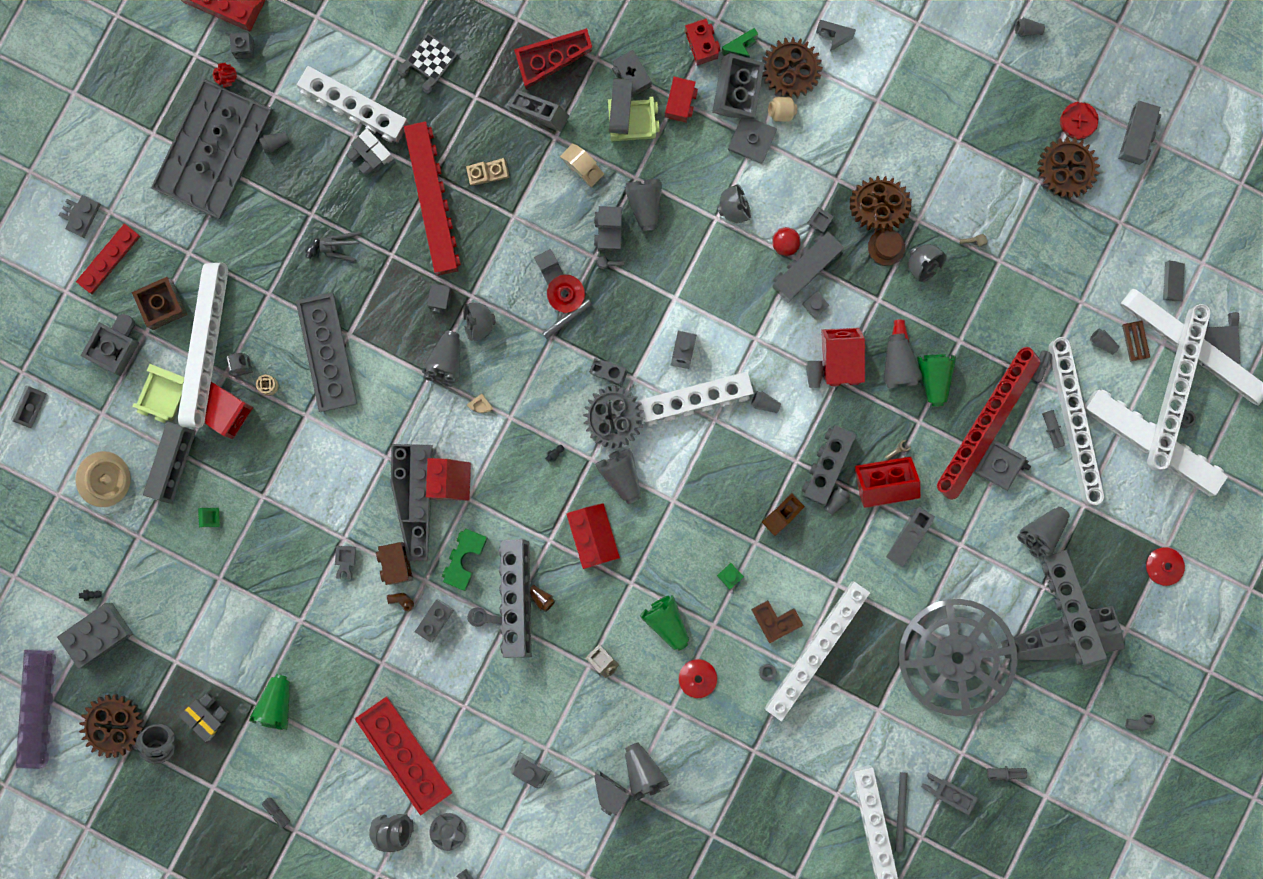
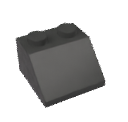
M597 769L594 778L599 805L602 807L601 810L610 816L611 814L616 816L629 797V791Z

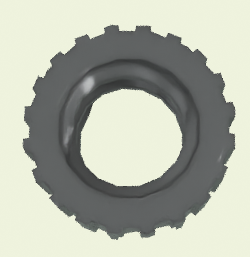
M763 664L758 670L760 678L765 681H771L777 675L775 667L770 664ZM765 668H770L772 671L768 677L763 674Z

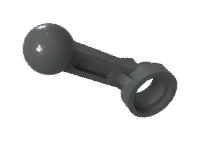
M479 607L472 608L467 615L468 622L475 627L483 626L485 623H502L501 616L489 615L484 609ZM477 611L483 615V619L479 623L473 620V614ZM513 615V623L517 621V615Z

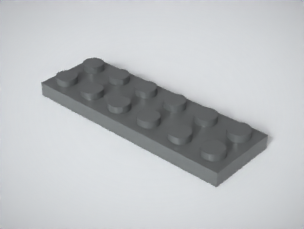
M334 293L297 300L296 305L318 411L325 412L356 405L357 400Z

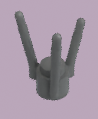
M359 231L321 238L320 251L321 253H326L329 257H337L355 262V258L334 253V251H337L338 245L360 244V241H337V239L354 237L362 233Z

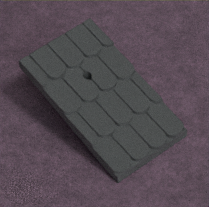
M203 79L151 189L220 219L226 211L233 192L237 188L273 109L207 79Z

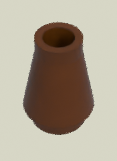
M534 584L530 587V595L540 611L547 612L555 603L553 596Z

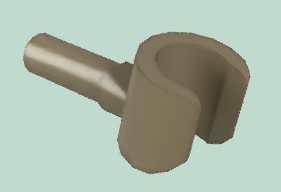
M984 234L960 239V244L977 242L978 247L988 243Z
M903 440L885 458L889 460L900 452L905 453L911 449V446L904 449L902 444L907 440Z

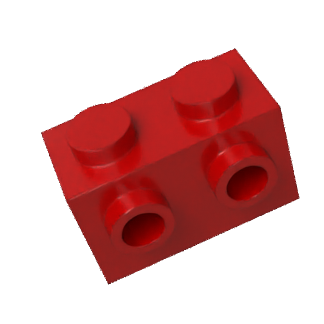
M707 18L685 25V34L696 65L718 59L719 52H721L720 45L713 38L715 34L714 28L711 23L708 24Z
M673 77L665 110V118L687 123L688 117L692 118L694 106H691L692 99L696 100L698 88H695L696 81Z

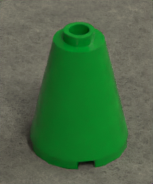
M946 354L924 355V359L918 356L917 361L922 373V381L928 402L932 403V406H944V402L948 401L956 355H951L950 358L946 357Z
M673 595L660 598L651 604L652 608L649 611L645 609L641 613V619L673 650L678 649L680 651L688 646L689 637Z
M276 674L275 677L270 678L249 718V722L256 724L258 721L261 722V726L278 730L288 729L290 681L287 680L286 676Z

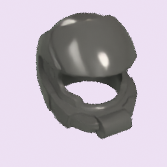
M151 725L138 735L135 747L139 755L148 763L161 764L169 760L174 753L175 735L166 725Z
M384 814L373 819L369 829V838L374 848L382 852H396L405 849L410 843L409 840L412 832H414L413 819H410L408 814H397L391 817H387ZM400 823L402 825L401 836H399Z

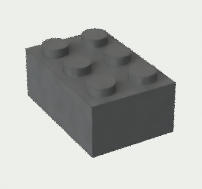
M104 603L57 636L77 668L82 669L88 667L131 637L133 632L114 604Z

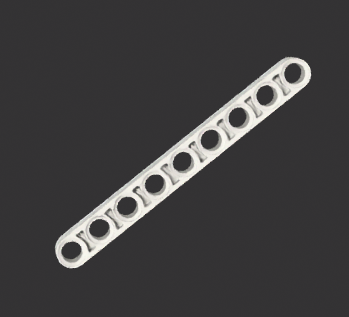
M223 262L206 263L202 268L178 414V422L181 427H202L205 421L228 277V267Z
M1131 289L1120 303L1122 308L1138 320H1143L1145 325L1178 348L1184 324L1141 292ZM1190 330L1192 336L1196 337L1197 334ZM1204 339L1197 363L1255 405H1259L1263 400V382ZM1186 346V353L1188 355H1191V348Z
M1204 304L1194 306L1188 310L1147 459L1148 467L1153 471L1166 469L1171 462L1210 318V309ZM1196 310L1201 312V319L1196 316ZM1191 328L1196 330V337L1192 336L1190 332ZM1186 346L1191 348V355H1188L1186 353ZM1181 365L1187 368L1186 374L1181 371ZM1176 383H1179L1181 385V392H1178L1176 390ZM1172 401L1177 405L1176 411L1170 406ZM1166 420H1169L1172 423L1171 429H1168L1166 427ZM1162 438L1167 441L1166 448L1161 446L1160 441ZM1157 456L1162 460L1161 466H1158L1155 462Z
M1059 337L1049 344V352L1052 354L1050 359L1081 498L1088 506L1098 505L1103 501L1104 493L1071 346L1066 338ZM1056 343L1062 344V352L1056 349ZM1060 361H1064L1067 364L1066 370L1060 368ZM1064 380L1071 382L1070 389L1064 386ZM1069 398H1072L1075 401L1074 408L1069 406ZM1073 417L1079 419L1080 424L1078 427L1072 423ZM1078 435L1084 439L1083 445L1077 443L1076 438ZM1082 454L1086 455L1088 458V462L1086 464L1081 462ZM1086 473L1092 476L1090 483L1085 480ZM1091 491L1096 494L1094 502L1089 498Z

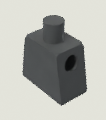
M678 330L671 366L684 369L690 368L697 334Z
M521 752L510 768L514 776L534 788H542L552 771Z

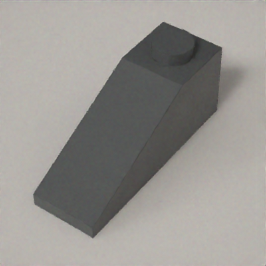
M516 90L508 105L511 109L561 132L569 118V115L560 105Z

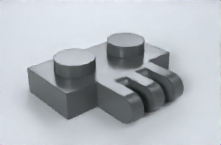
M83 195L78 203L66 199L65 202L72 206L68 208L63 205L62 209L67 211L68 214L60 212L58 216L69 221L65 228L66 230L85 238L101 204Z

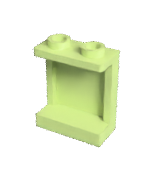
M649 97V100L631 101L628 134L610 133L611 141L656 138V132H660L659 120L655 121V114H658V104L654 102L653 97ZM608 99L609 121L612 99Z
M149 364L147 369L150 372L137 404L134 403L132 407L137 408V413L148 416L149 413L155 415L154 419L165 423L168 420L173 422L181 402L184 377Z

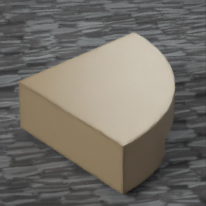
M480 394L467 404L471 410L478 413H487L493 410L483 394Z

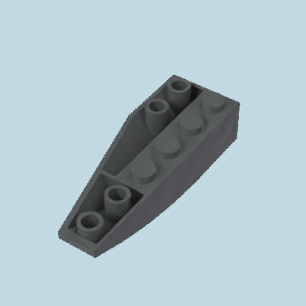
M391 444L390 483L408 561H428L431 499L426 498L427 459L433 456V445Z
M1108 606L1089 610L1104 651L1111 652L1124 649L1123 634L1114 607ZM1061 619L1013 637L1017 648V659L1021 660L1075 658L1076 650L1074 646L1071 647L1067 635L1070 634L1068 628L1064 629ZM1076 625L1074 627V629L1079 632L1085 630V628L1082 625ZM1008 639L1001 642L1002 647L1010 646ZM1088 643L1081 644V647L1085 650L1092 648ZM1011 654L1004 655L1005 658L1011 659Z

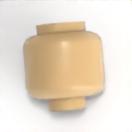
M775 97L768 105V114L776 122H789L797 114V105L794 104L791 97Z

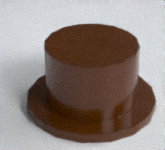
M885 229V232L882 233L881 230H878L871 236L868 242V252L876 263L882 266H891L903 258L906 244L903 237L897 231Z

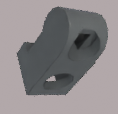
M245 353L227 356L229 369L233 377L253 373L250 358Z
M594 358L589 373L622 387L628 370L611 362Z

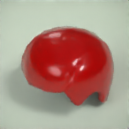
M779 228L772 236L774 250L779 255H794L801 245L800 235L793 228Z

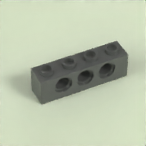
M836 425L832 429L829 428L824 437V439H827L826 444L821 446L817 453L819 460L817 464L813 463L809 474L812 476L809 482L805 481L801 491L804 492L802 497L820 505H826L856 434ZM833 442L838 443L840 446V450L837 453L833 452L830 448ZM824 460L831 461V470L824 469ZM817 477H821L825 481V485L822 488L817 487L815 484Z

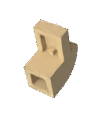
M573 143L560 156L566 165L578 173L590 187L604 175L602 170L596 165L597 162L586 151Z

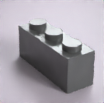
M1138 101L1133 106L1118 159L1138 165L1149 159L1151 154L1149 146L1156 136L1154 129L1161 119V114H1159L1161 107Z

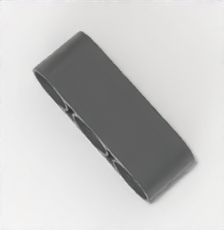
M617 78L613 80L609 133L628 134L633 80Z

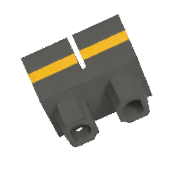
M210 693L200 699H196L179 715L190 728H194L193 731L205 742L211 740L217 730L224 725V720L229 714V711L223 706H220L215 712L210 708L216 701Z

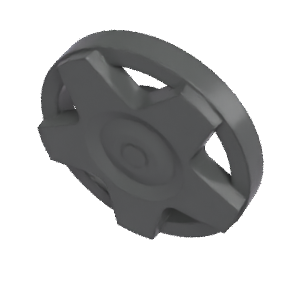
M453 813L439 815L430 826L431 841L441 850L449 851L458 848L466 837L464 821ZM450 816L453 818L447 821L444 817ZM437 823L438 829L433 831L434 825ZM460 823H461V825H462L463 832H461L460 830H458V827H459V824H460ZM436 840H441L442 845L438 844ZM454 840L460 841L458 844L452 846Z

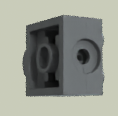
M120 314L111 328L99 322L80 356L121 376L139 342L129 338L135 326L134 319L128 315Z

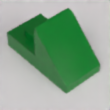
M753 28L722 46V55L726 56L732 53L750 59V55L745 47L749 48L756 43L758 32Z

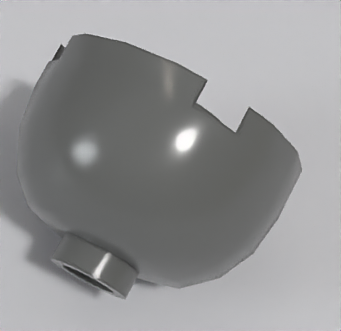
M739 184L725 189L719 198L720 205L717 206L720 216H724L727 221L736 224L748 221L751 218L748 200L745 201L743 197L745 193Z
M925 244L920 247L917 246L910 252L908 268L914 278L920 282H925L936 274L934 270L938 266L942 268L947 256L935 245Z
M472 302L464 305L463 320H466L467 326L464 327L469 341L486 338L491 333L492 326L496 323L494 313L491 314L489 308L481 303Z

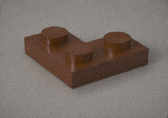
M767 600L751 609L769 644L804 626L795 608L777 617Z

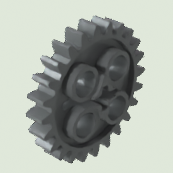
M606 386L605 390L599 389V394L593 393L594 400L588 399L591 406H585V409L589 412L583 414L584 417L588 418L584 424H589L590 426L586 429V432H593L590 438L597 437L595 443L602 442L603 447H607L609 444V448H615V445L617 448H621L622 443L629 445L628 439L635 441L633 434L640 435L637 428H643L639 421L645 420V418L640 417L644 410L638 409L642 403L635 402L638 397H631L632 391L628 390L625 392L624 387L619 389L618 386H613V388ZM620 401H622L624 404V407L621 411L618 408V404ZM602 405L606 407L604 414L601 413ZM623 420H626L627 422L626 429L622 428ZM606 424L609 425L608 433L604 431V426Z

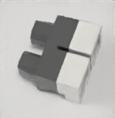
M367 128L351 143L352 148L346 154L352 163H355L361 157L363 158L364 162L358 169L365 176L373 171L377 173L385 163L393 160L389 151Z

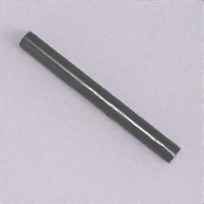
M900 772L896 852H903L908 777L906 772Z

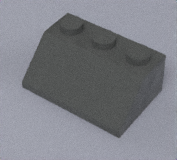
M732 53L724 56L721 59L712 113L731 118H755L764 62Z

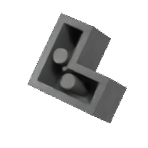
M599 206V211L595 212L594 218L595 227H598V235H594V246H598V252H621L622 207Z

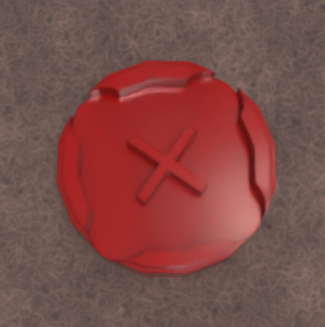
M1074 102L1068 105L1062 112L1060 126L1068 137H1076L1077 140L1090 137L1098 127L1099 117L1095 108L1090 104Z

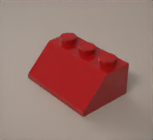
M911 456L855 466L859 495L864 508L921 498L920 479Z
M604 503L566 513L583 569L620 558Z

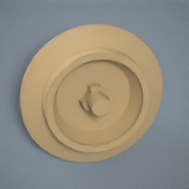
M107 451L95 452L87 456L80 463L75 477L76 488L80 496L87 503L96 507H109L120 502L127 494L131 480L129 468L124 460L118 455Z

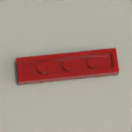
M124 223L76 280V283L93 295L141 236Z

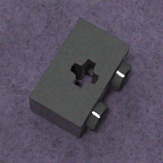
M634 50L613 60L614 67L612 70L615 76L621 79L633 80L632 98L652 87V81ZM628 72H630L631 74H634V77H631V75H628Z
M436 599L415 630V633L430 643L433 642L454 612V609L441 600Z

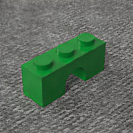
M466 528L464 532L460 531L457 542H459L458 547L452 550L449 557L452 560L450 566L445 567L442 574L444 583L463 591L467 590L473 573L463 567V557L471 552L481 555L488 537Z

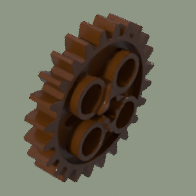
M792 37L791 42L784 38L783 44L778 40L776 43L777 47L771 45V51L766 50L765 55L767 57L762 59V62L765 63L763 70L766 71L763 72L762 77H767L764 83H770L769 90L776 89L775 95L782 92V97L788 94L792 98V95L795 94L798 99L800 93L806 96L807 90L813 91L812 85H818L816 79L821 78V74L818 72H822L823 67L818 65L821 64L822 60L816 59L819 56V52L813 54L815 47L808 48V41L803 45L801 38L798 43L795 42L794 37ZM798 53L800 58L794 59L791 54ZM780 61L784 66L776 67L774 63ZM789 66H791V68L795 67V70H794V71H793V69H789V70H788V67H789ZM806 69L808 70L809 74L802 75L800 73V70ZM789 77L792 83L786 84L783 79Z
M1066 137L1063 142L1059 138L1057 144L1052 141L1050 147L1046 146L1045 152L1040 154L1042 159L1037 163L1042 166L1037 171L1042 172L1038 179L1045 180L1041 184L1042 186L1048 184L1047 192L1051 189L1054 190L1053 196L1059 192L1060 198H1063L1066 194L1068 199H1071L1073 194L1078 198L1080 192L1084 195L1087 193V189L1090 190L1093 187L1091 183L1097 182L1095 176H1098L1100 172L1095 169H1098L1100 165L1095 164V161L1099 157L1092 156L1095 150L1089 152L1090 144L1085 147L1083 146L1084 140L1077 143V139L1074 137L1070 142L1069 137ZM1055 155L1062 158V163L1055 160ZM1078 155L1081 158V162L1075 161L1073 156ZM1075 173H1079L1082 176L1081 181L1075 178ZM1056 174L1062 175L1063 181L1057 180Z
M877 176L874 181L869 177L868 183L863 180L862 186L856 185V190L852 191L849 208L851 216H855V222L861 221L860 227L867 225V231L872 227L875 233L878 229H881L882 233H884L885 228L892 231L893 226L899 228L900 223L905 224V219L909 218L912 208L910 192H906V186L900 188V181L895 184L894 178L887 181V176L883 180H880L879 176Z
M110 694L105 695V700L103 697H98V703L91 701L92 708H85L88 714L81 715L85 721L79 723L84 726V729L80 730L79 733H85L81 740L89 741L86 747L93 746L92 753L99 750V757L105 753L106 758H110L112 754L116 758L119 757V752L123 756L126 755V749L128 751L133 750L132 745H135L136 738L140 734L138 732L144 730V727L139 726V723L144 722V719L138 718L142 712L135 711L138 705L131 706L132 699L125 702L126 696H121L118 700V694H114L112 699ZM102 710H104L107 714V718L105 720H102L100 717V712ZM121 712L125 713L126 715L125 722H122L119 719V715ZM95 723H112V725H126L129 728L112 729V727H98L95 726ZM99 730L104 732L103 740L98 737ZM118 732H122L124 735L122 742L117 739Z

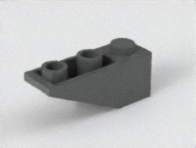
M920 507L914 508L886 558L903 567L926 534L935 516Z

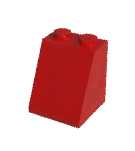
M860 328L821 329L824 379L826 384L840 386L843 383L859 385L865 382V338Z
M211 382L204 423L221 435L234 439L254 407Z
M428 458L426 498L431 500L470 501L471 462Z

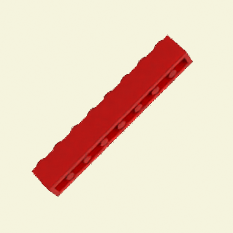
M426 121L404 126L434 273L436 276L458 272V266L461 265L459 254L455 255L454 251L457 243L455 236H451L450 229H453L451 217L447 218L446 211H449L447 199H443L442 193L445 192L443 181L440 182L439 175L442 173L440 164L435 161V156H438L436 145H432L431 138H434L432 127H428Z

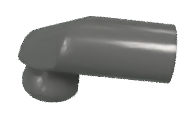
M1146 713L1138 720L1127 719L1125 727L1145 731L1154 724L1155 716L1152 713Z

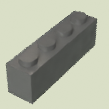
M829 232L825 235L821 233L814 240L816 243L811 248L809 246L801 252L800 255L802 257L798 261L794 259L787 266L788 270L784 274L780 272L773 279L775 283L772 287L787 303L843 251L844 247Z
M166 422L143 496L170 504L173 503L194 439L195 430Z

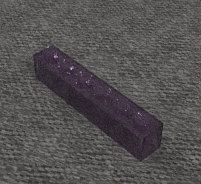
M24 650L16 768L40 769L46 767L49 760L47 744L50 742L48 726L52 720V715L49 712L50 705L53 702L51 686L54 684L52 669L56 662L54 650Z

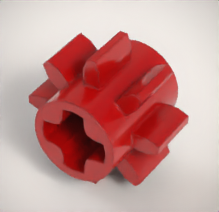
M226 62L218 64V67L214 68L213 71L214 81L219 85H223V87L232 86V82H235L237 78L235 68L231 64L227 65Z

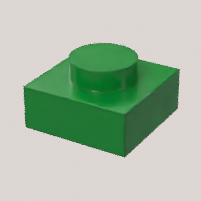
M198 508L199 528L220 527L219 508Z
M732 563L727 565L717 575L729 590L744 577Z

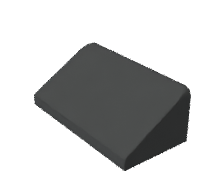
M1171 260L1165 262L1163 300L1183 301L1185 263Z
M26 385L11 421L32 428L47 393Z

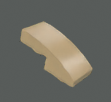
M504 158L488 163L480 162L466 166L470 185L510 178L507 162Z

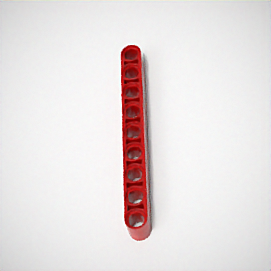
M1024 347L1019 350L939 479L937 488L946 498L953 500L960 495L1038 369L1040 358L1030 347Z

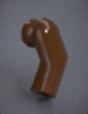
M406 593L387 595L388 604L399 603L403 610L407 612L411 611L414 607L413 599Z

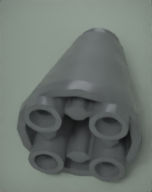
M660 179L644 180V184H641V181L626 183V187H624L625 193L641 230L657 229L656 224H658L662 191Z
M445 331V334L441 336L422 367L425 380H436L442 382V385L452 387L453 383L459 381L460 335L458 333Z
M904 333L890 335L887 345L884 383L887 384V388L899 387V384L906 383L907 386L917 385L918 381L922 379V373L908 339L905 338Z
M630 448L621 452L615 451L608 455L609 459H603L595 464L599 473L627 504H631L641 498L634 457Z
M1058 506L1023 527L1017 539L1030 549L1029 551L1032 556L1036 558L1040 556L1049 557L1053 554L1070 514L1066 509Z
M639 742L625 748L630 790L634 801L644 798L645 794L648 793L650 796L657 794L661 791L660 789L669 785L666 776L644 747L640 746Z

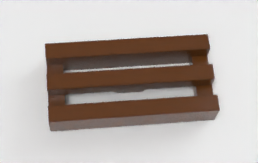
M1143 320L1123 324L1122 327L1130 362L1150 358ZM1136 326H1138L1139 336H1140L1141 345H1142V349H1143V354H1144V355H1142V352H1141V347H1140V342H1139V338H1138V333H1137ZM1129 327L1132 329L1137 357L1134 355Z

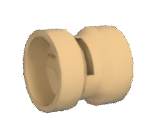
M261 375L256 380V388L261 393L270 396L278 391V381L270 375Z

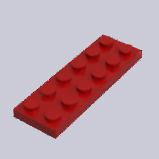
M388 696L355 718V721L420 816L453 793Z

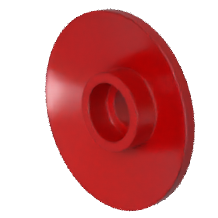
M559 275L548 285V302L559 312L568 313L575 311L584 300V287L572 275ZM563 290H566L568 292L567 297H563L561 295V292Z
M1162 547L1154 550L1148 556L1146 571L1150 579L1156 584L1170 586L1182 578L1185 571V563L1179 552L1172 548ZM1166 563L1170 564L1169 570L1165 569Z
M701 659L691 660L681 668L679 684L683 692L688 696L703 698L711 694L715 689L717 674L709 662ZM697 675L702 677V681L700 683H697L694 680V678Z

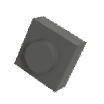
M817 207L807 224L823 234L834 217Z
M818 291L802 304L814 319L829 307V304Z

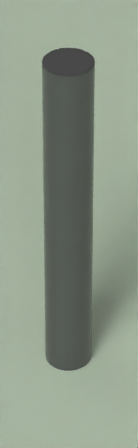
M587 299L578 309L568 313L542 334L548 339L592 306L591 302Z

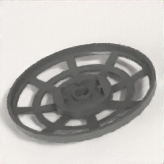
M948 599L926 607L910 621L900 642L899 666L907 687L922 704L945 715L969 716L989 709L1007 693L1016 674L1017 648L1008 626L993 610L971 600ZM953 605L971 606L983 611L985 615L979 623L966 617H955ZM940 607H946L947 618L935 622L927 630L918 624V621L929 612ZM992 618L1003 629L1009 641V647L998 648L994 637L985 628ZM956 623H966L975 628L968 637L958 634ZM948 624L949 636L940 640L932 634L937 628ZM913 629L922 637L917 647L916 659L905 661V647L909 634ZM981 633L989 640L992 649L980 651L975 641ZM926 640L936 646L934 657L922 659L923 648ZM955 652L963 654L964 659L961 663L953 662L952 655ZM1011 654L1010 673L1005 685L1002 686L994 680L999 668V656ZM993 657V667L988 676L979 668L983 658ZM935 665L939 671L940 676L934 683L927 676L924 666ZM918 667L922 679L930 687L924 697L913 686L906 668ZM975 675L984 682L978 688L967 692L965 680ZM947 679L957 681L959 693L948 692L941 689V686ZM988 686L999 692L986 704L970 709L968 698L980 694ZM936 693L948 698L961 699L962 710L944 709L930 701Z

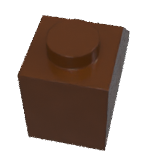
M791 493L762 523L776 536L805 506Z

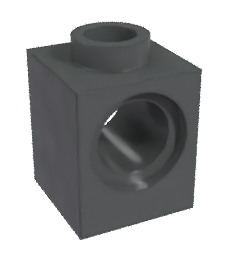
M249 32L230 34V48L235 59L255 58L254 39Z
M431 283L427 303L431 312L442 314L443 311L448 312L452 293L451 287Z

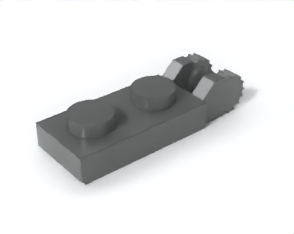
M928 772V779L939 783L937 790H934L931 786L922 784L921 788L934 794V797L970 815L978 798Z

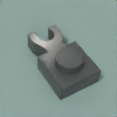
M336 546L335 565H340L336 573V579H341V573L344 571L347 573V579H352L350 566H355L356 547Z

